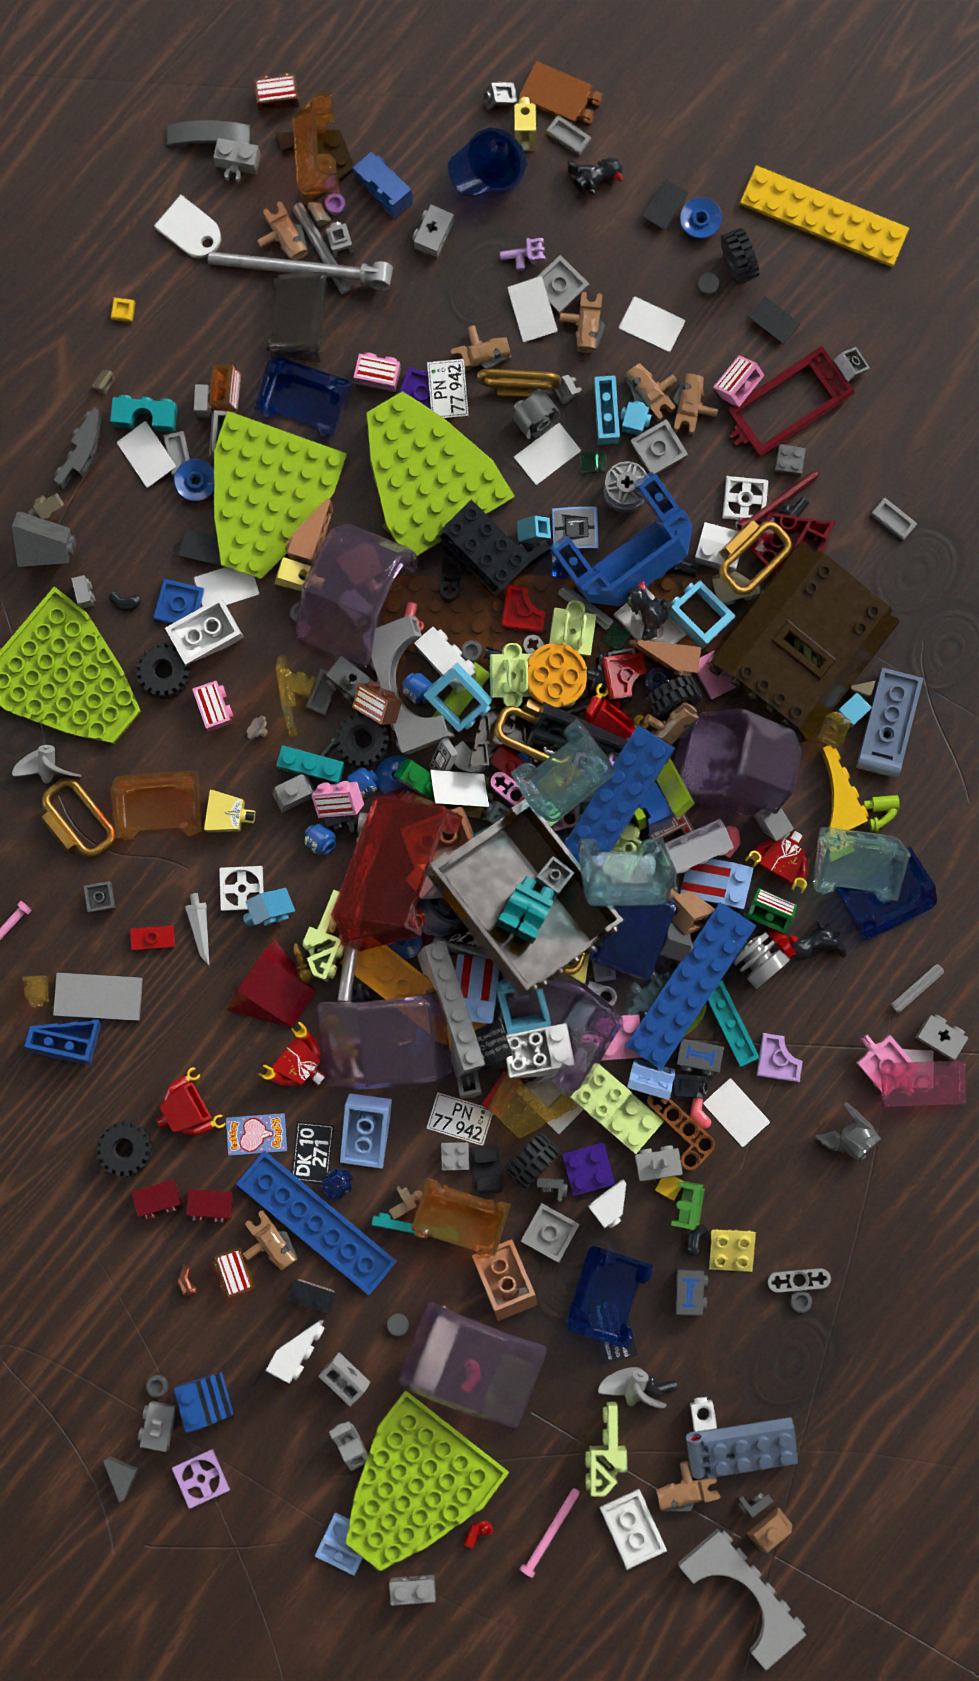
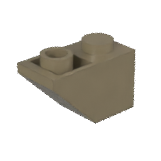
M736 571L728 572L730 577L741 587L746 586L751 581ZM720 574L714 575L712 578L716 597L724 605L736 603V599L740 598L745 600L754 599L757 597L756 594H760V585L747 595H738L723 582Z

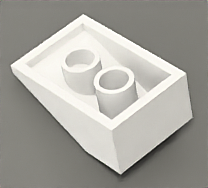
M221 597L165 628L185 665L225 649L244 638Z

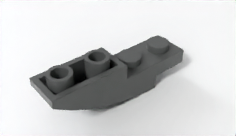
M95 407L84 416L82 426L73 432L71 443L76 449H72L68 453L66 463L63 467H59L54 474V482L63 490L75 473L81 477L84 476L94 458L101 431V414Z

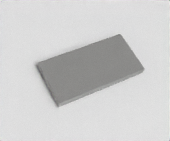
M57 973L53 1015L140 1021L143 978Z

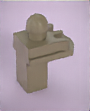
M57 493L47 499L42 495L35 500L34 508L30 509L28 514L35 517L40 516L41 519L49 518L52 512L61 508L64 503Z
M400 1186L396 1187L404 1202L389 1210L394 1220L417 1207L415 1202L422 1200L423 1192L417 1190L410 1194L406 1187L403 1189Z

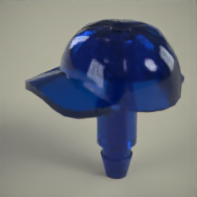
M490 127L475 133L468 144L451 157L448 163V174L456 190L465 197L479 196L487 193L505 194L520 184L528 162L525 160L526 153L523 152V147L514 139L511 133L503 129Z

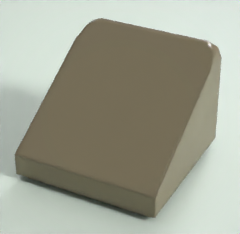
M316 202L308 203L309 213L317 227L320 228L331 222V218L323 204Z
M102 370L93 383L92 388L103 395L106 394L115 380L113 373L110 370Z
M875 681L852 685L847 693L852 695L858 693L865 699L871 696Z

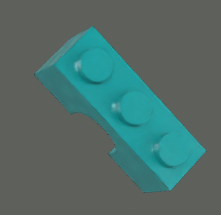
M119 395V397H113L110 422L113 427L134 429L136 418L141 414H149L153 417L152 426L155 431L176 432L178 407L170 399L153 401L149 397L132 399V397L127 395Z
M283 745L276 765L279 770L298 775H309L331 784L341 782L345 764L342 761Z

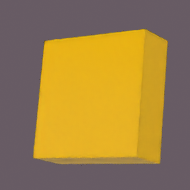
M114 298L111 319L132 322L135 301Z
M675 1176L661 1178L655 1191L674 1201L681 1187H677L678 1182L684 1181Z

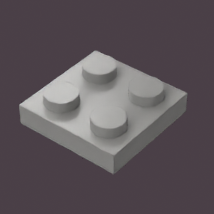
M561 255L537 276H542L550 306L558 314L562 313L589 287V283Z
M667 419L630 441L648 472L658 474L688 457V453Z
M541 1203L521 1242L559 1262L580 1224Z

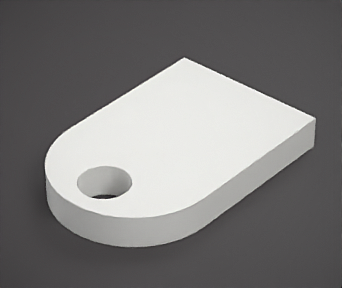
M182 195L179 196L155 224V229L188 255L195 258L208 257L209 252H215L221 242V234L217 224ZM205 239H212L213 245L206 248L202 246V242Z

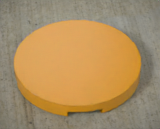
M558 643L546 644L535 650L528 658V692L537 702L541 704L546 702L554 707H563L576 701L584 692L587 682V667L582 656L572 647Z

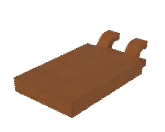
M536 61L519 95V99L528 97L531 99V104L536 105V108L555 116L559 115L573 124L579 119L591 125L594 119V111L585 109L586 104L590 102L599 107L603 100V93L591 91V84Z

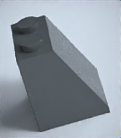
M23 512L16 513L12 532L18 567L69 563L70 557L74 555L73 548H76L75 536H71L70 528Z

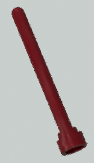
M812 471L750 518H741L736 522L738 531L753 520L756 523L778 508L817 479L819 476L818 472Z

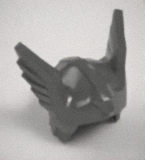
M845 1102L844 1106L855 1122L846 1124L841 1134L832 1131L815 1135V1139L820 1141L821 1145L827 1146L828 1149L841 1151L842 1153L847 1152L857 1162H861L865 1159L866 1153L881 1141V1137L874 1130L872 1124L855 1108Z

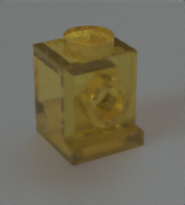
M296 671V674L287 672L282 684L285 685V691L309 700L316 677L311 675V678L308 679V675Z
M832 712L826 715L821 731L816 739L834 748L843 744L851 720L845 718V715L839 712Z
M24 976L23 981L28 984V986L24 987L25 998L30 1002V1007H42L43 1002H49L48 976Z

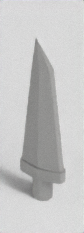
M198 893L190 894L191 905L185 906V910L187 911L199 955L209 965L206 903H199Z

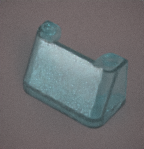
M578 719L565 729V737L569 742L536 768L531 763H524L511 772L528 804L549 822L561 819L608 781L615 772V768Z
M822 827L818 835L813 886L816 891L822 894H828L834 891L835 886L873 891L881 901H898L910 852L903 842L894 836Z
M651 838L643 841L639 846L638 852H599L600 846L595 839H580L578 854L584 894L590 905H660L668 900L677 871L662 838Z

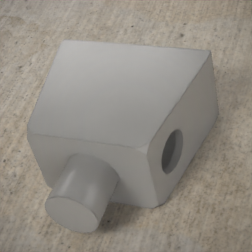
M299 775L276 786L272 794L281 813L312 799L311 795L315 789L309 776Z

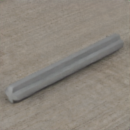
M298 203L292 208L293 212L323 263L338 265L303 204ZM332 277L341 294L351 290L346 279Z

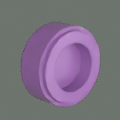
M337 193L330 194L325 200L326 211L333 216L342 214L346 208L344 197Z

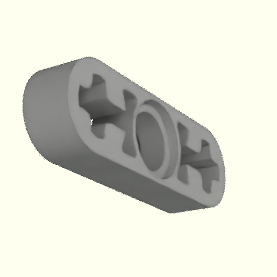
M822 1268L773 1272L768 1276L767 1285L774 1292L821 1289L830 1284L831 1276L827 1270ZM811 1272L810 1277H817L818 1273L821 1272L823 1276H826V1280H823L821 1285L819 1281H811L812 1286H808L809 1277L807 1273ZM790 1274V1288H787V1283L780 1284L779 1288H776V1285L771 1283L775 1280V1276L785 1280L787 1279L785 1275ZM796 1274H802L805 1278V1283L800 1287L795 1286L793 1283V1277Z

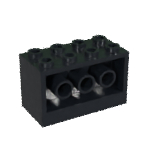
M472 499L436 535V538L494 596L532 561Z

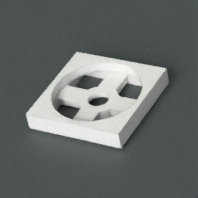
M727 476L722 519L740 520L741 518H750L753 515H748L749 506L757 504L762 505L761 509L765 507L768 480ZM743 483L742 491L739 494L729 493L733 486ZM751 484L758 487L763 496L753 495ZM747 495L750 499L749 502L744 503L741 500L742 496ZM728 502H737L740 505V514H734L730 510ZM765 517L761 519L759 522L763 523L765 521Z
M263 866L220 868L221 911L248 910L245 901H247L249 893H264ZM237 872V882L235 885H225L226 878L231 873ZM246 872H252L258 878L259 884H249L246 881ZM242 884L246 886V891L243 893L238 891L239 885ZM235 893L238 896V906L231 904L226 899V894Z

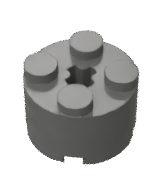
M537 389L525 401L520 400L513 406L515 411L512 419L525 436L530 439L531 435L537 438L554 426L552 421L555 418L558 421L561 412L545 392Z

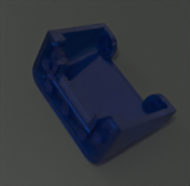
M273 357L266 363L254 410L259 411V414L264 417L271 418L272 415L280 414L316 426L315 429L322 436H334L353 382L285 358Z
M911 846L897 851L892 860L893 865L858 882H855L853 878L845 877L834 884L837 894L863 941L873 939L929 911L937 904L936 886Z
M619 879L617 884L613 886L611 895L616 902L614 909L623 919L618 925L620 930L611 937L605 936L602 942H598L596 944L597 948L589 954V960L633 978L648 981L674 916L676 902L665 894Z
M592 1246L586 1255L568 1313L567 1329L585 1337L628 1349L633 1339V1332L626 1323L638 1284H645L651 1279L653 1264Z

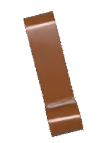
M649 1094L646 1100L649 1108L690 1145L680 1156L681 1166L686 1170H695L714 1150L715 1142L713 1138L670 1098L669 1100L660 1099L663 1105H666L667 1102L670 1104L660 1113L659 1110L662 1107L658 1104L652 1105L653 1099L651 1097L653 1095ZM675 1109L678 1112L677 1120L670 1121L667 1118L668 1110ZM687 1123L694 1127V1133L691 1136H686L683 1133V1127ZM703 1138L708 1139L710 1142V1147L706 1151L699 1148V1141ZM688 1154H692L696 1159L695 1164L691 1167H688L684 1162V1158Z

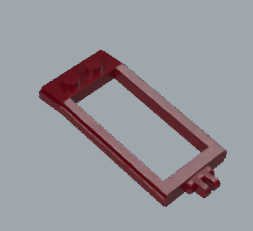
M821 345L806 357L750 393L740 407L732 405L728 408V411L737 422V425L733 427L735 431L729 435V438L732 440L737 436L740 437L733 443L735 446L741 443L747 445L751 442L762 457L854 395L855 392ZM810 366L832 398L762 444L740 412Z

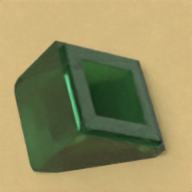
M597 449L580 453L582 474L607 472L606 453Z
M613 623L601 641L615 651H619L623 648L631 633Z

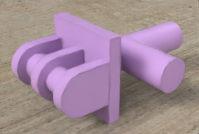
M526 238L527 248L500 252L501 260L516 258V268L518 271L525 269V256H528L532 265L536 262L545 261L546 258L543 255L545 248L542 247L544 239Z

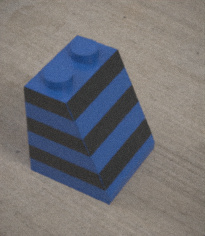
M222 1372L189 1381L174 1388L186 1432L206 1427L234 1414Z

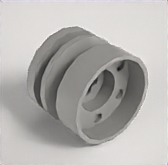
M626 461L619 462L608 471L604 484V497L608 505L615 511L629 513L643 505L645 500L633 484L647 475L644 468L637 463ZM625 481L629 482V488H625Z
M766 932L761 936L753 938L745 945L732 962L735 966L742 960L746 963L739 969L740 972L748 968L752 970L747 980L755 989L760 987L790 960L781 949L773 954L769 951L775 944L774 941L764 946L762 942L769 937Z

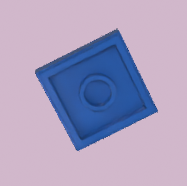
M163 579L153 619L173 624L200 609L205 588Z

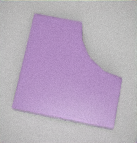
M762 1033L756 1076L800 1082L803 1061L794 1058L788 1052L784 1036Z

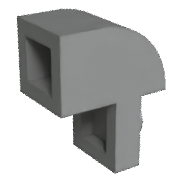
M464 741L454 747L458 755L453 765L459 771L480 773L485 770V768L468 767L472 751ZM488 747L489 760L494 756L496 747Z
M348 1421L337 1425L335 1429L329 1431L341 1452L344 1462L351 1471L366 1464L367 1459H369L368 1453L353 1424H350Z

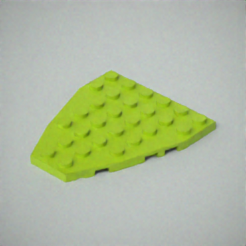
M400 392L366 413L370 462L376 487L378 488L385 525L407 562L440 543L436 535L471 499L485 514H488L515 497L491 458L442 416L405 392Z
M227 411L214 449V523L217 532L221 566L262 579L287 554L286 544L288 538H292L293 533L326 499H330L334 494L347 453Z
M56 587L52 588L0 650V706L8 712L67 734L112 744L116 743L141 713V709L122 667L87 612Z
M405 1390L378 1426L368 1455L369 1459L366 1461L355 1492L345 1543L381 1571L425 1549L468 1517L481 1510L509 1472Z

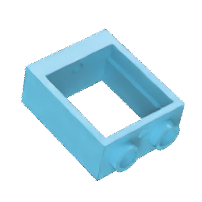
M700 580L695 585L693 583L688 585L683 591L685 595L681 598L677 596L669 604L671 608L668 611V616L703 649L736 616ZM696 592L722 617L705 634L679 609Z
M458 662L424 693V697L458 732L463 728L469 729L475 723L474 718L479 714L481 716L485 715L491 708L489 705L492 698ZM455 678L480 703L462 721L437 696Z
M507 979L497 983V995L508 1035L551 1026L543 988L536 990L542 1013L512 1019L505 994L515 992L516 990Z

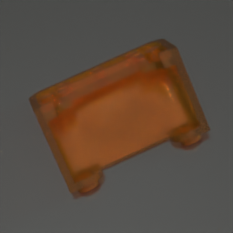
M331 93L316 94L293 118L297 185L299 190L305 194L340 192L335 159L329 154H318L317 133H325L326 125L329 122H334Z
M197 771L134 774L114 778L110 790L116 838L122 837L124 840L133 839L140 830L181 828V831L186 832V835H195L202 831L200 782Z
M427 1178L412 1225V1230L415 1231L414 1235L423 1239H427L430 1236L477 1251V1255L483 1258L490 1259V1256H495L511 1204L500 1201V1203L495 1202L494 1205V1200H486L448 1188L447 1185L441 1188L442 1185L437 1184L438 1181Z

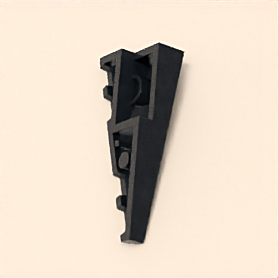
M543 702L535 717L527 745L530 747H546V750L564 748L568 752L591 754L613 752L614 755L619 756L628 740Z

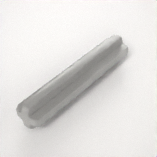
M563 585L560 588L559 596L567 602L572 600L581 601L585 605V613L596 614L595 623L603 629L607 630L612 625L613 620L567 585Z
M938 964L933 966L891 1004L892 1008L897 1013L901 1012L944 973L943 968Z

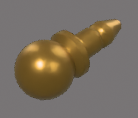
M294 944V955L299 965L295 967L298 970V977L301 981L308 984L313 981L314 975L309 967V963H305L301 948L298 944Z

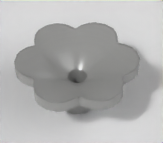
M262 715L252 721L247 729L249 739L259 735L262 737L267 735L268 730L265 729L267 725L266 717Z

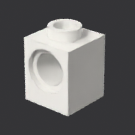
M707 1397L695 1398L694 1402L690 1403L694 1431L716 1429L712 1400H707ZM700 1408H707L709 1414L707 1418L699 1419L697 1411Z

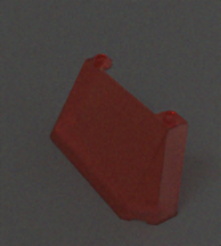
M397 788L373 799L331 913L333 922H336L339 929V938L342 944L362 952L363 950L421 936L426 919L424 913L415 908L426 878L424 871L433 859L442 831L447 834L457 832L463 816L402 788Z

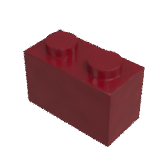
M176 1179L131 1192L138 1217L144 1216L145 1220L156 1217L158 1211L165 1210V1213H170L178 1210V1205H182Z
M188 1189L187 1216H192V1220L205 1221V1217H214L213 1221L226 1222L227 1218H232L234 1192Z

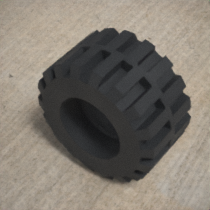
M542 1132L538 1133L505 1167L504 1172L524 1190L559 1156L561 1150Z

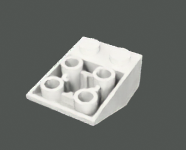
M566 1023L506 1035L513 1052V1056L506 1058L510 1078L554 1076L576 1072Z
M318 1321L280 1347L273 1356L266 1371L288 1383L293 1379L297 1380L304 1368L301 1365L303 1359L307 1361L314 1349L311 1346L313 1340L317 1341L325 1329L321 1326L324 1321Z

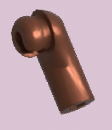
M182 1265L177 1284L182 1295L194 1297L197 1293V1288L189 1281L193 1268Z

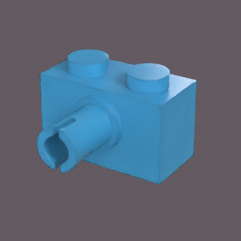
M282 888L260 893L245 901L249 913L244 914L243 919L248 926L262 923L264 926H268L276 921L280 923L289 919L288 915L295 912L287 889Z

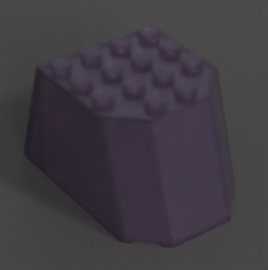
M744 709L697 712L699 717L687 737L679 739L674 766L694 803L740 815L777 814L793 793L797 782L798 767L801 764L802 750L795 731Z

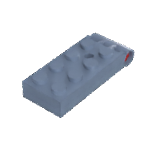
M881 668L856 768L899 778L923 678ZM884 732L889 734L890 737L888 739L884 738Z
M791 1417L704 1432H691L686 1436L691 1476L694 1478H703L706 1475L707 1478L798 1464L795 1428Z

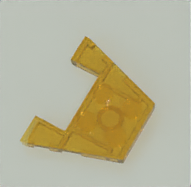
M282 655L277 658L276 671L281 707L289 737L298 736L296 720L293 714L296 699L293 690H290V686H293V677L290 669H288L287 655Z
M507 1070L488 1108L520 1139L543 1127V1124L553 1119L556 1120L562 1114L576 1109L578 1105L569 1096H564L561 1093L547 1107L519 1080L520 1078H510L509 1070Z

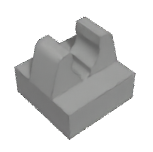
M569 374L562 376L560 386L554 389L562 404L570 402L581 391L580 387L576 388L574 385L576 379L570 377Z

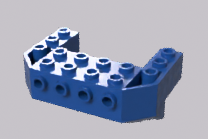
M649 472L633 485L657 519L595 566L590 567L573 541L566 535L549 547L551 553L587 601L613 606L626 604V593L630 588L636 587L644 581L646 589L651 582L661 578L667 570L675 567L688 556L693 525L684 509L677 505L656 473Z

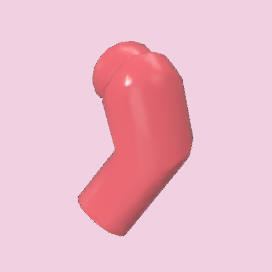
M733 826L726 827L734 847L724 854L729 859L741 844L739 830Z
M692 1098L690 1118L702 1129L709 1128L711 1120L702 1111L703 1099Z

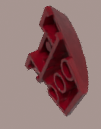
M769 513L765 522L772 521L777 523L788 534L792 541V550L797 544L804 542L815 553L818 550L825 552L836 521L833 520L823 521L816 520V518H799L794 515ZM768 529L753 542L750 550L767 565L783 549L784 544L772 530ZM786 558L772 571L774 574L782 565V563L786 560Z
M274 939L260 955L236 991L227 1010L293 1028L316 991L310 983L307 984L300 980L298 970L295 968L296 965Z

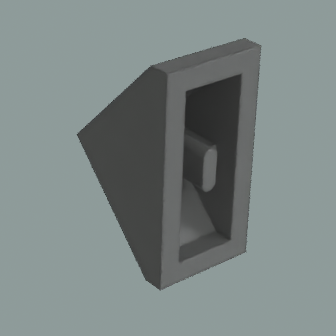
M477 1071L457 1077L460 1099L482 1095Z
M110 1456L103 1460L118 1500L121 1502L127 1497L139 1468Z

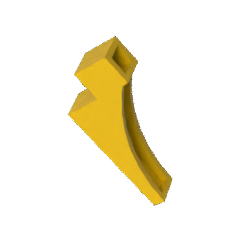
M831 745L822 748L820 752L830 779L831 815L825 840L819 846L828 864L854 852V841L850 835H846V832L865 824L868 821L866 818L868 817V812L864 805L860 806L857 800L859 794L854 786L851 787L848 781L850 779L848 771L845 767L842 768L838 761L840 760V755L837 749H832Z

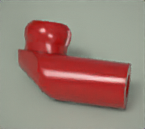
M482 1521L471 1525L464 1545L474 1548L478 1537L491 1535L493 1532L491 1524L487 1521Z

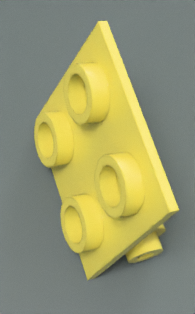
M712 1230L709 1269L752 1272L756 1232Z

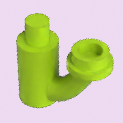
M898 795L872 797V800L864 801L866 809H872L873 812L887 811L886 815L880 820L877 817L870 819L871 832L878 833L880 828L896 816L900 806Z

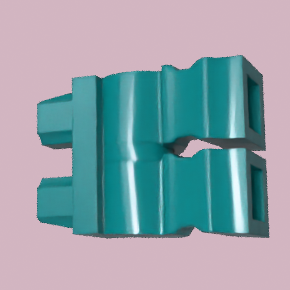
M526 876L521 884L518 883L503 910L504 913L502 912L495 925L513 934L519 924L518 920L524 914L523 923H521L515 935L533 944L539 933L537 930L541 928L553 903L554 890L544 886L539 894L532 890L536 881Z

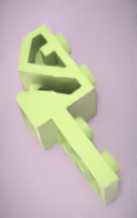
M333 890L318 930L309 927L303 941V947L309 951L311 956L307 960L313 975L326 982L330 978L334 979L338 969L335 965L338 958L342 959L345 952L343 940L329 934L330 932L334 933L338 924L336 916L338 912L342 913L346 904L343 894L336 890ZM315 949H317L320 953L315 954Z
M599 1064L570 1097L635 1154L664 1122Z
M607 1402V1407H603L604 1423H607V1429H603V1443L607 1446H590V1452H586V1468H590V1474H586V1489L590 1490L591 1496H605L617 1483L615 1475L619 1471L624 1473L627 1470V1450L625 1446H618L616 1402ZM609 1463H611L614 1466V1469L612 1471H609L604 1466V1464L610 1469L611 1465Z

